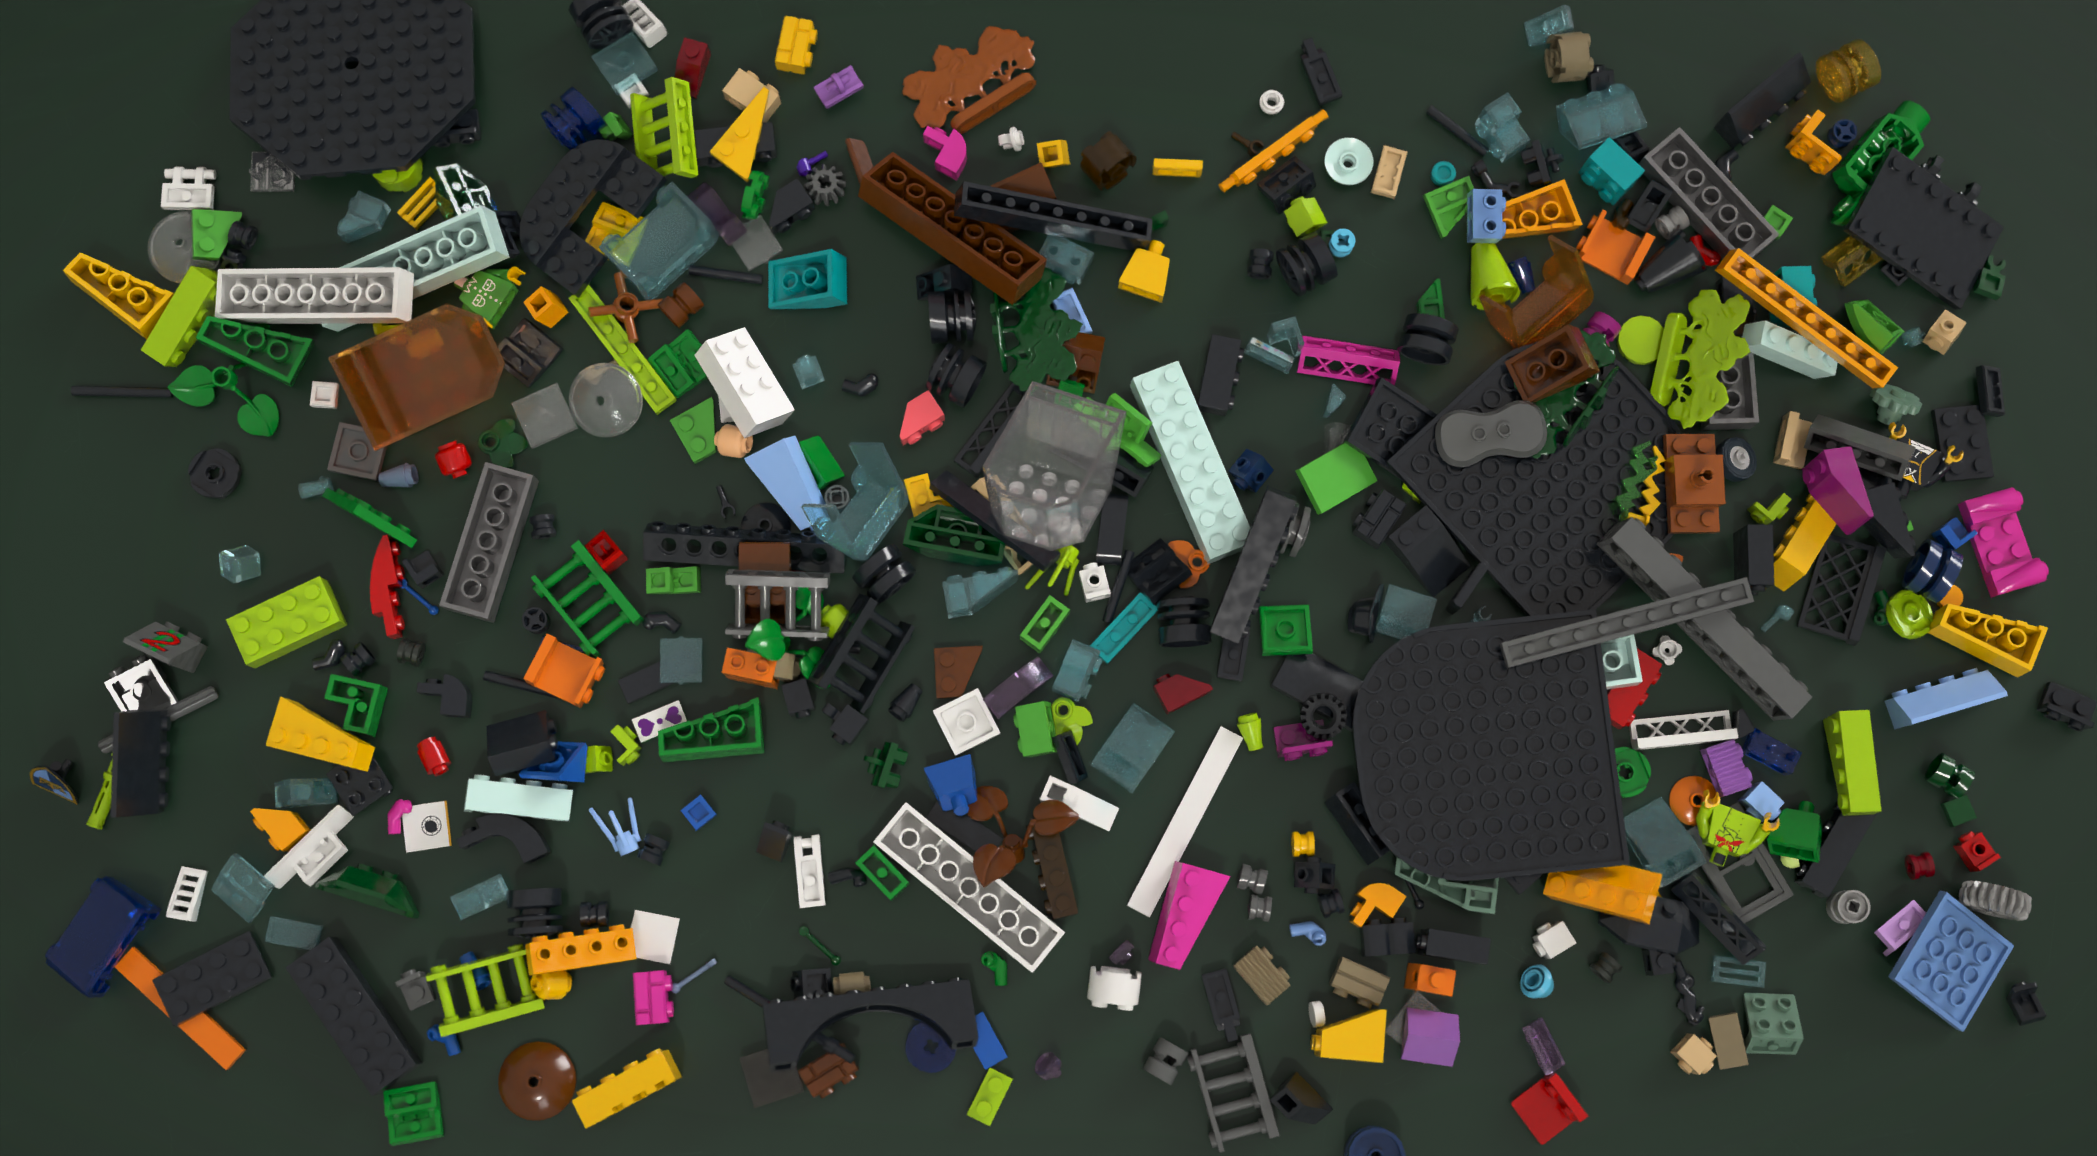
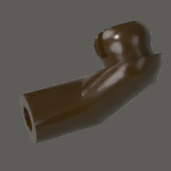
M1627 198L1622 200L1612 216V225L1620 230H1625L1628 227L1630 220L1626 218V215L1634 206V203Z

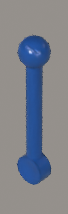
M402 579L401 589L405 588L426 606L431 615L438 614L439 608L437 606H432L408 585L406 579Z

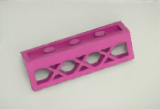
M1302 335L1297 373L1375 384L1377 378H1380L1376 372L1386 368L1392 369L1391 378L1385 380L1395 386L1400 364V353L1392 349ZM1305 356L1316 357L1320 362L1314 367L1303 366ZM1335 360L1340 361L1344 367L1334 371L1327 364ZM1361 364L1365 365L1369 371L1360 375L1355 374L1351 368Z

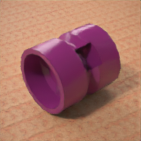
M1596 311L1587 323L1588 328H1583V331L1590 335L1595 332L1605 334L1608 347L1610 346L1609 342H1613L1622 330L1614 318L1600 311Z

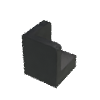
M428 551L423 552L411 561L407 558L402 560L415 583L422 589L444 576Z

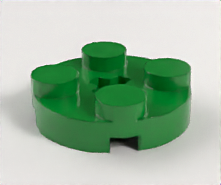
M753 170L748 178L753 180V182L745 187L741 212L744 213L742 218L756 220L758 214L763 212L765 199L762 198L763 191L767 190L770 176L765 175L764 172Z
M1629 747L1616 748L1617 771H1621L1620 766L1622 765L1625 769L1629 768L1631 771L1628 774L1627 780L1623 776L1620 777L1618 773L1621 797L1629 798L1636 796L1646 788L1651 776L1650 764L1647 758L1639 751L1637 752Z

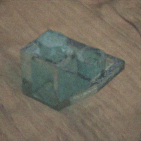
M358 191L356 196H353L349 201L348 212L345 218H342L338 224L337 235L344 242L349 243L381 231L391 210L386 202Z
M329 778L288 779L275 782L276 808H300L338 804L337 791Z

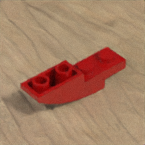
M383 535L377 547L371 570V609L373 615L378 618L383 617L387 636L391 639H398L403 637L402 630H405V624L402 615L398 614L397 606L400 605V598L398 592L394 591V589L402 586L405 572L402 564L399 565L397 555L401 554L398 541H394L389 535Z

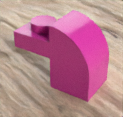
M927 126L923 133L924 142L941 151L935 160V169L957 181L967 161L964 138L955 129H953L948 137L947 133L937 127L933 129Z

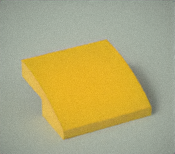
M602 202L592 220L593 226L585 241L606 256L607 260L629 267L642 239L648 219L641 216L637 219L626 210Z

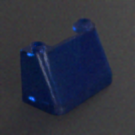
M109 876L102 879L98 878L92 884L90 895L59 941L52 945L45 955L47 958L46 964L88 998L103 997L110 986L105 983V980H110L113 976L110 972L136 933L144 930L146 926L143 924L148 918L155 920L162 910Z

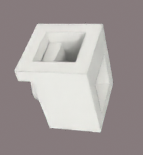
M1097 563L1084 565L1083 570L1079 571V578L1085 602L1109 598L1111 592L1104 565L1099 567ZM1092 576H1096L1099 582L1092 584L1089 579Z

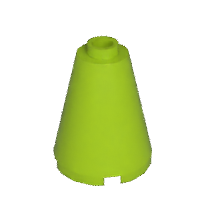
M1475 243L1471 248L1470 299L1472 306L1477 305L1479 310H1493L1504 307L1503 302L1508 300L1511 303L1520 296V289L1496 244Z

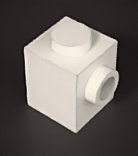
M1557 921L1552 925L1549 922L1543 924L1536 929L1538 934L1532 937L1535 942L1533 943L1535 951L1540 957L1544 956L1545 959H1552L1576 944L1563 921Z

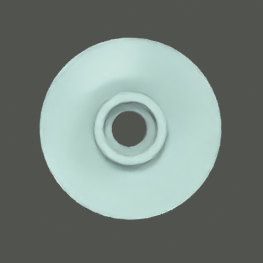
M1342 138L1335 141L1328 148L1325 155V168L1329 176L1336 182L1343 185H1355L1364 181L1371 173L1373 156L1368 146L1362 141L1355 138ZM1349 161L1352 167L1347 168L1343 163Z

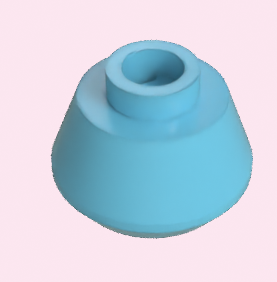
M1537 964L1524 971L1520 980V988L1523 994L1529 998H1545L1553 991L1554 980L1547 967Z

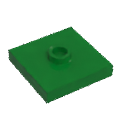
M1309 605L1259 606L1262 656L1313 653Z

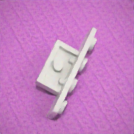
M340 805L334 807L264 875V879L280 889L297 873L304 883L311 887L348 851L336 834L354 816Z

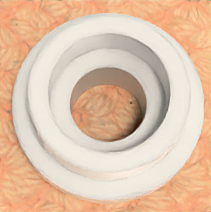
M1268 90L1262 94L1260 107L1265 113L1276 114L1283 108L1284 99L1279 92ZM1273 100L1276 105L1269 106L1267 101Z

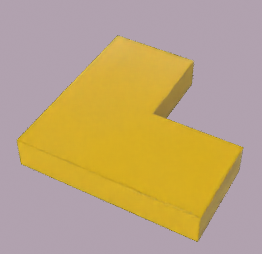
M928 473L904 479L914 517L937 504L954 507L939 495H933V491L929 489L930 480Z

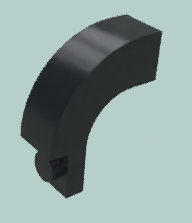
M490 814L476 818L479 829L476 826L462 832V837L456 839L460 849L466 850L492 837L504 836L515 844L525 864H531L552 854L547 841L536 827L523 819L506 814Z

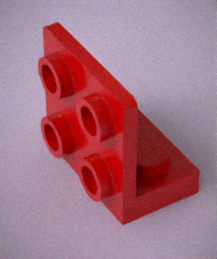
M1549 1072L1510 1103L1541 1145L1548 1142L1572 1122H1582L1588 1117L1558 1074Z

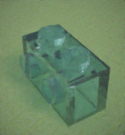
M1049 234L1039 251V254L1047 259L1045 268H1050L1053 272L1061 275L1066 279L1067 283H1077L1079 285L1094 257V252L1063 237Z

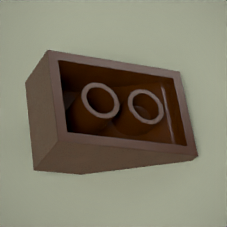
M1569 324L1505 361L1522 399L1531 403L1575 386L1600 372L1580 329Z

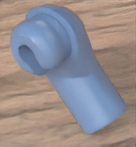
M1313 921L1289 925L1291 937L1305 935L1317 946H1321L1326 942L1325 931Z

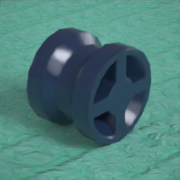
M1848 119L1839 120L1828 131V142L1835 148L1846 147L1856 137L1857 127Z

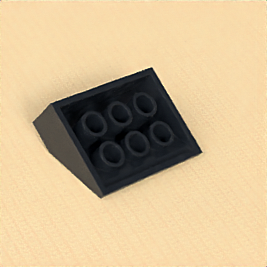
M136 709L114 713L111 818L158 814L164 812V808H167L169 796L165 792V782L169 780V768L166 767V757L170 754L167 731L171 727V718L167 716V710Z

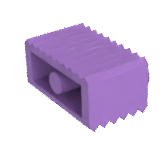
M1734 739L1700 750L1712 784L1720 797L1752 787L1750 783L1753 780L1749 768L1744 766L1741 759L1743 757V750L1739 743L1735 744Z

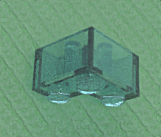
M1508 92L1485 106L1475 123L1478 135L1486 139L1490 145L1489 149L1495 158H1499L1502 163L1525 149L1531 140L1517 121L1522 111Z
M1072 639L1053 684L1052 691L1078 703L1081 697L1086 699L1092 685L1088 684L1091 674L1096 676L1103 659L1099 658L1101 651Z

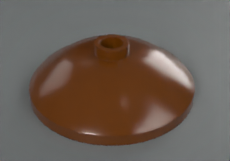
M530 1042L516 1048L503 1062L498 1078L500 1096L506 1107L515 1115L533 1121L545 1120L563 1111L573 1098L577 1084L576 1070L571 1058L560 1047L548 1042ZM532 1077H536L538 1079V1084L536 1087H533L530 1084V1079Z

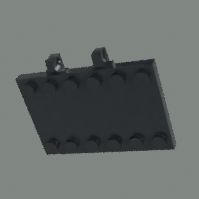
M1894 147L1888 148L1843 231L1953 309H1961L2004 227L1976 207L1978 201L1975 199L1979 196L1982 189L1980 185L1975 182L1965 185L1966 190L1964 193H1956L1939 180L1941 177L1937 173L1941 170V163L1945 161L1940 156L1930 157L1926 164L1922 163L1919 166Z

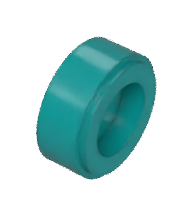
M1447 161L1436 163L1431 170V180L1439 187L1452 183L1456 177L1455 167Z

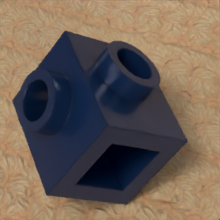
M1247 448L1229 469V473L1234 477L1233 482L1237 487L1244 491L1247 488L1255 493L1274 471L1262 455Z

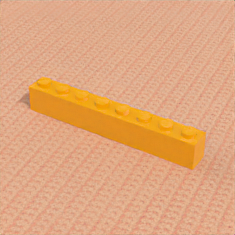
M1741 249L1729 250L1715 269L1716 272L1871 388H1883L1898 369L1897 366Z

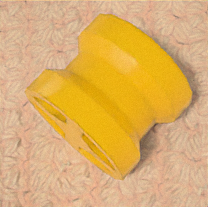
M1308 831L1306 834L1292 832L1293 857H1299L1301 854L1313 857L1315 854L1313 831Z

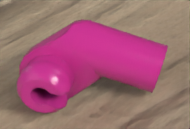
M399 799L389 810L388 834H401V817L403 813L408 814L412 811L411 801Z

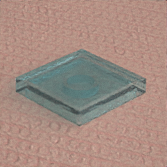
M633 31L591 56L617 96L658 71L657 66Z

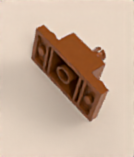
M1665 434L1663 436V448L1666 460L1664 466L1668 534L1720 532L1719 507L1726 503L1723 455H1716L1715 434Z

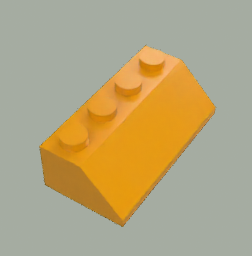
M1628 865L1548 873L1543 894L1553 900L1650 924L1662 874Z

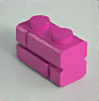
M667 970L633 973L636 1025L670 1022V1017H674L673 1001L668 999V991H672L671 975H667Z

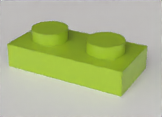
M990 1067L967 1115L990 1126L1013 1079Z

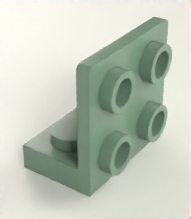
M1744 993L1743 1001L1749 1027V1033L1744 1041L1746 1053L1796 1055L1804 1038L1795 996L1793 994Z

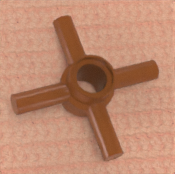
M618 272L614 274L618 297L611 305L588 307L589 316L614 314L618 321L625 323L629 343L638 342L634 318L638 315L639 311L660 309L657 304L662 301V298L638 301L634 294L627 292L624 274ZM626 305L629 306L631 309L625 310L621 306Z

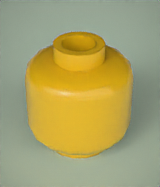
M566 970L533 975L531 979L532 990L535 991L538 998L543 1000L562 999L572 986L571 975Z

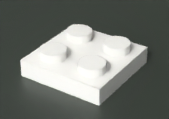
M978 688L933 710L955 757L1000 734Z

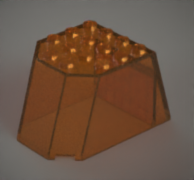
M450 304L440 306L328 357L374 451L418 433L494 397L505 366V361L483 316Z

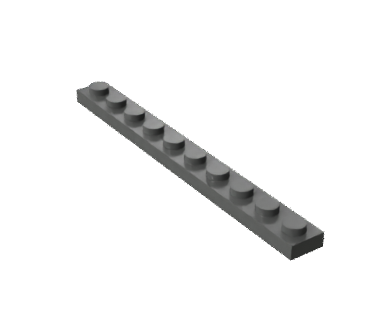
M1747 577L1502 642L1500 647L1506 667L1511 668L1754 602Z

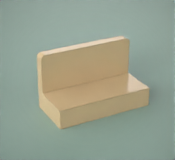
M1789 411L1782 417L1773 463L1796 469L1804 467L1807 453L1804 445L1812 422L1799 419L1800 413Z

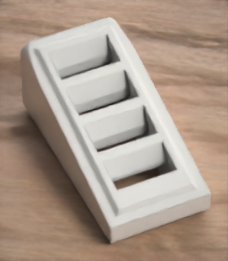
M629 0L622 5L628 14L637 7L639 8L630 16L634 24L632 30L648 48H651L667 36L664 25L640 0Z
M181 867L168 905L166 917L193 922L197 921L208 871ZM189 875L199 878L197 882L186 880V877ZM184 885L195 887L194 892L183 890ZM182 896L192 897L191 902L181 901ZM179 906L189 907L188 911H178Z

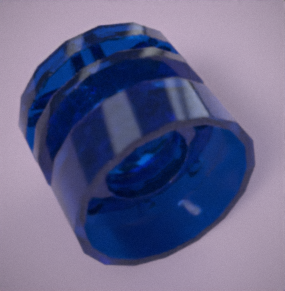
M570 87L559 97L565 108L561 110L553 103L549 106L555 114L554 117L547 110L540 114L551 134L570 150L578 146L574 140L575 138L580 143L587 142L582 133L584 130L595 136L606 126V123L595 108L574 87Z

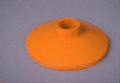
M1688 776L1674 784L1669 794V806L1672 814L1678 821L1688 826L1697 825L1696 816L1702 802H1705L1703 797L1704 790H1709V799L1716 796V790L1710 781L1699 776ZM1694 796L1700 798L1701 802L1699 805L1694 804Z

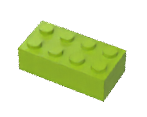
M321 576L226 619L245 664L252 668L260 667L348 625L328 580Z

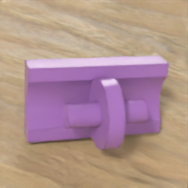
M852 66L845 68L837 74L833 73L830 75V78L814 86L816 94L826 109L864 88Z

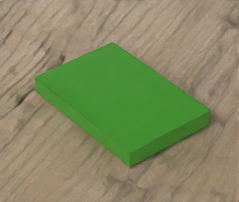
M1345 442L1295 470L1318 515L1377 482L1366 457Z

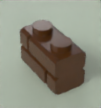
M844 1042L840 1044L841 1046L847 1049ZM825 1053L798 1070V1073L813 1098L819 1095L822 1099L835 1091L832 1087L840 1081L845 1085L857 1076L854 1072L859 1070V1067L855 1060L850 1064L835 1054Z

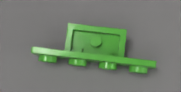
M1116 393L1109 396L1104 408L1090 397H1086L1074 405L1073 409L1084 419L1088 420L1101 433L1108 436L1145 467H1149L1160 460L1161 454L1144 441L1153 422Z

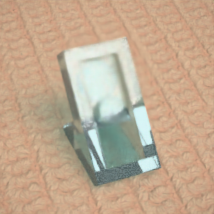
M1567 5L1560 6L1524 23L1529 46L1546 44L1549 35L1566 33L1574 29L1570 6Z

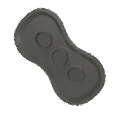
M1517 400L1497 410L1485 413L1468 410L1450 411L1437 422L1435 440L1438 452L1446 463L1455 467H1467L1493 455L1527 458L1537 454L1545 446L1547 426L1544 415L1537 405L1529 401Z

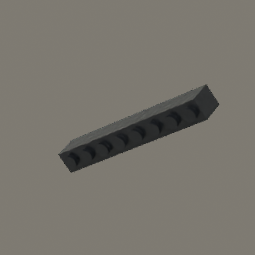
M963 181L955 193L954 216L1131 251H1136L1137 248L1145 249L1151 242L1152 219L966 181Z

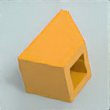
M258 808L250 811L255 817L252 820L261 831L265 830L270 836L268 841L277 851L289 852L311 830L297 812Z

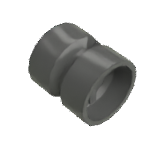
M1159 1037L1153 1048L1154 1056L1148 1057L1142 1069L1172 1085L1178 1074L1177 1066L1183 1065L1189 1053ZM1169 1055L1168 1062H1164L1163 1059Z

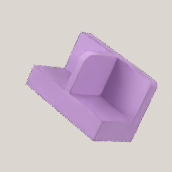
M1912 900L1874 932L1888 947L1883 952L1885 956L1891 954L1912 937L1924 918L1926 912L1915 900Z

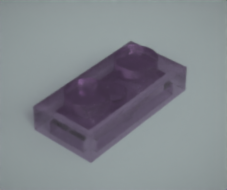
M1542 1017L1522 1028L1525 1038L1530 1044L1545 1076L1554 1073L1565 1065Z

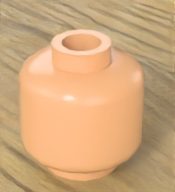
M725 424L721 427L720 431L716 432L714 444L721 455L742 458L751 451L753 436L744 438L736 425Z

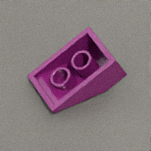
M1851 446L1823 450L1802 469L1803 481L1807 484L1809 493L1846 535H1851L1874 516Z

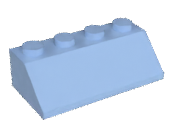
M1974 668L1962 672V678L1955 679L1954 675L1938 679L1940 684L1931 686L1930 682L1915 686L1916 691L1908 693L1907 689L1891 693L1893 698L1885 700V704L1894 729H1898L2008 695L2006 690L1988 670L1978 672V669Z

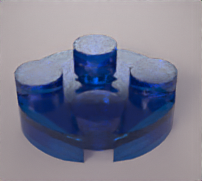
M919 1023L911 1030L905 1044L906 1055L910 1063L919 1070L928 1073H936L947 1068L955 1058L957 1050H950L945 1041L923 1023ZM928 1039L938 1042L939 1047L935 1048L936 1053L934 1054L924 1050Z

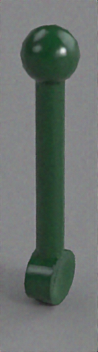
M802 926L799 928V934L806 936L831 959L833 965L837 966L840 964V957L834 956L809 933L808 927Z

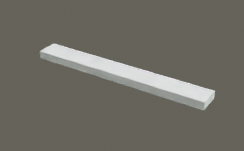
M1222 726L1219 728L1127 904L1128 907L1150 918L1171 877L1174 862H1179L1243 739L1241 736Z

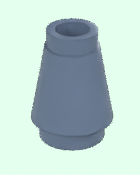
M408 463L380 472L378 476L382 487H412L413 484H417L419 481L416 466L414 464L409 465Z

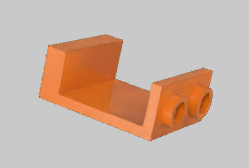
M1602 210L1598 216L1593 215L1587 226L1590 232L1587 237L1583 235L1576 246V249L1579 250L1576 258L1628 285L1635 277L1655 236L1646 232L1641 238L1627 230L1615 228L1612 222L1604 219L1607 211Z
M546 634L523 679L526 683L582 708L584 703H589L594 692L591 688L595 680L600 681L605 668L601 658H592L558 642L556 637Z
M727 648L722 673L728 679L778 689L780 681L773 679L777 661L767 660L756 653Z

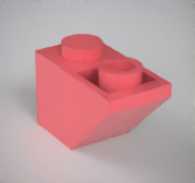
M929 390L907 403L900 432V441L903 446L907 443L910 445L916 443L922 438L921 434L928 430L933 432L943 425L942 421L945 420V415Z

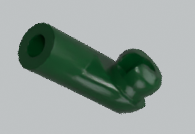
M1884 589L1873 594L1879 605L1873 615V622L1878 626H1885L1889 623L1886 615V604L1889 596Z

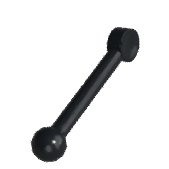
M1405 880L1415 900V907L1422 909L1424 907L1423 900L1419 899L1412 883Z

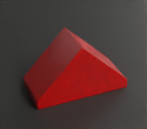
M604 530L584 545L609 575L628 560L627 556Z

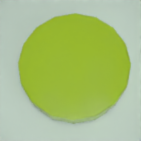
M1637 316L1626 321L1621 327L1622 330L1617 335L1616 343L1620 354L1633 364L1646 365L1653 363L1658 359L1664 328L1658 321L1647 316Z
M1901 590L1892 595L1886 604L1888 622L1901 637L1917 639L1930 631L1929 627L1931 622H1933V613L1931 606L1921 594L1917 595L1910 590Z

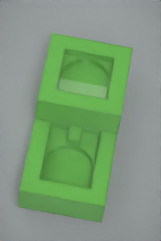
M700 567L646 569V594L701 592Z

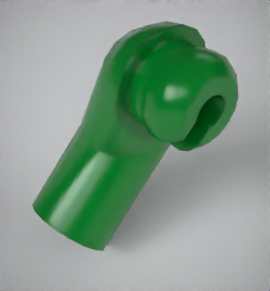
M988 951L984 953L981 957V963L995 973V986H1006L1007 962L996 952Z

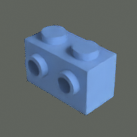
M1472 189L1467 194V243H1497L1502 239V236H1505L1506 223L1502 221V212L1506 208V198L1502 197V190Z

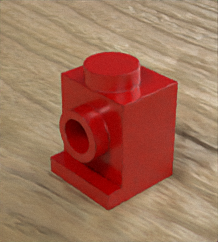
M1969 831L1958 838L1960 842L1953 846L1970 872L1981 871L2001 858L1998 853H1995L1982 832L1973 833ZM1976 846L1981 852L1980 854L1975 851Z

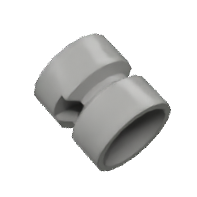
M1857 890L1835 892L1829 896L1826 902L1827 914L1836 923H1859L1864 921L1870 913L1871 905L1869 899L1865 894Z

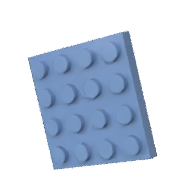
M1940 890L1888 977L1956 1030L1964 1032L2014 945L1949 893Z

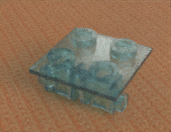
M1389 584L1375 632L1402 640L1417 631L1429 628L1437 599Z

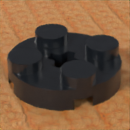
M219 448L198 453L192 459L188 468L192 488L207 498H226L237 488L241 479L242 468L237 459L229 452ZM219 467L220 476L211 480L210 470H216Z

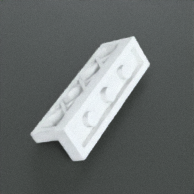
M1729 710L1633 720L1629 726L1631 745L1634 750L1738 739L1737 728H1731ZM1723 716L1724 730H1714L1708 725L1713 717ZM1701 718H1708L1705 722L1701 720ZM1691 719H1694L1702 726L1695 733H1690L1683 727ZM1684 720L1680 725L1676 722ZM1664 722H1670L1677 728L1673 735L1665 736L1659 731ZM1652 723H1658V725H1657L1656 727H1654V726L1651 725V724H1652ZM1644 724L1652 730V733L1647 738H1637L1636 725Z

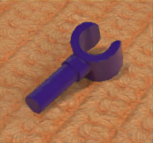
M824 151L810 159H800L797 166L799 175L803 177L811 174V165L828 156L827 152Z

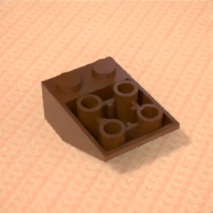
M739 542V570L791 571L790 542ZM748 586L745 589V624H758L760 622V589H758V586ZM773 587L770 590V619L778 624H785L786 590H783V587Z

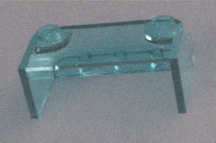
M851 442L849 444L859 464L851 477L852 484L857 493L841 514L835 504H803L801 506L816 536L821 541L854 560L865 561L869 559L908 505L907 490L883 442Z

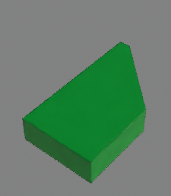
M1440 278L1436 279L1418 300V313L1434 315L1445 319Z

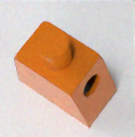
M1408 963L1404 988L1452 997L1456 971L1424 964Z

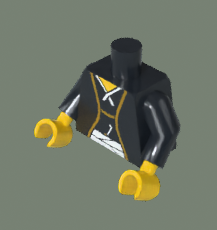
M1895 422L1889 424L1888 429L1891 434L1887 436L1888 438L1916 447L1910 466L1902 481L1890 478L1892 482L1896 483L1895 487H1898L1900 490L1901 499H1907L1910 489L1919 491L1922 488H1929L1945 476L1953 466L1952 462H1958L1963 458V451L1958 456L1950 455L1955 449V445L1948 447V456L1943 458L1944 453L1904 437L1907 430L1903 424L1898 432H1894L1896 428Z

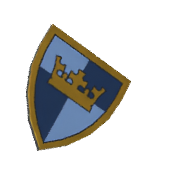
M65 759L62 765L60 762L55 761L51 764V768L48 766L33 767L30 772L32 784L77 805L79 803L72 788L64 781V778L75 765L71 760Z

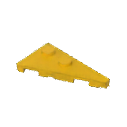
M765 87L761 89L710 150V154L747 183L750 180L748 178L753 160H755L756 146L759 142L764 111L768 103L769 90Z

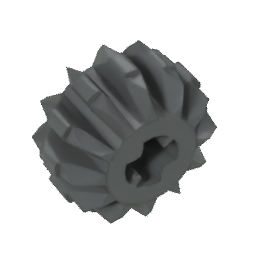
M823 164L821 166L822 170L819 171L816 167H813L814 175L807 174L806 179L808 182L804 184L805 190L809 191V197L811 199L815 198V204L819 205L823 200L825 206L828 207L829 200L837 204L839 202L837 196L843 197L845 195L843 188L846 187V181L842 180L844 177L842 172L836 173L835 166L827 170L826 165ZM825 182H828L830 184V187L826 186V188L824 189L821 187V184L823 183L825 185Z

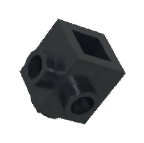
M1306 857V862L1295 861L1294 887L1304 888V893L1319 894L1320 889L1334 890L1335 864L1323 863L1321 858Z

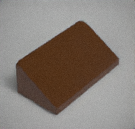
M847 138L845 141L859 184H861L862 176L873 168V164L865 143L861 140Z

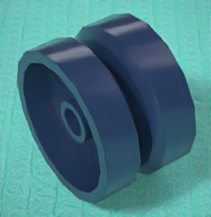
M1931 539L1925 540L1918 547L1915 556H1912L1902 579V587L1914 593L1922 590V597L1938 603L1947 595L1957 579L1962 567L1963 555L1951 549L1943 552L1941 544Z
M1368 1125L1357 1129L1349 1136L1344 1146V1156H1371L1374 1151L1379 1152L1376 1156H1405L1402 1142L1397 1136L1379 1126Z

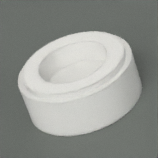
M1320 1001L1309 1003V1017L1313 1028L1325 1025V1011Z

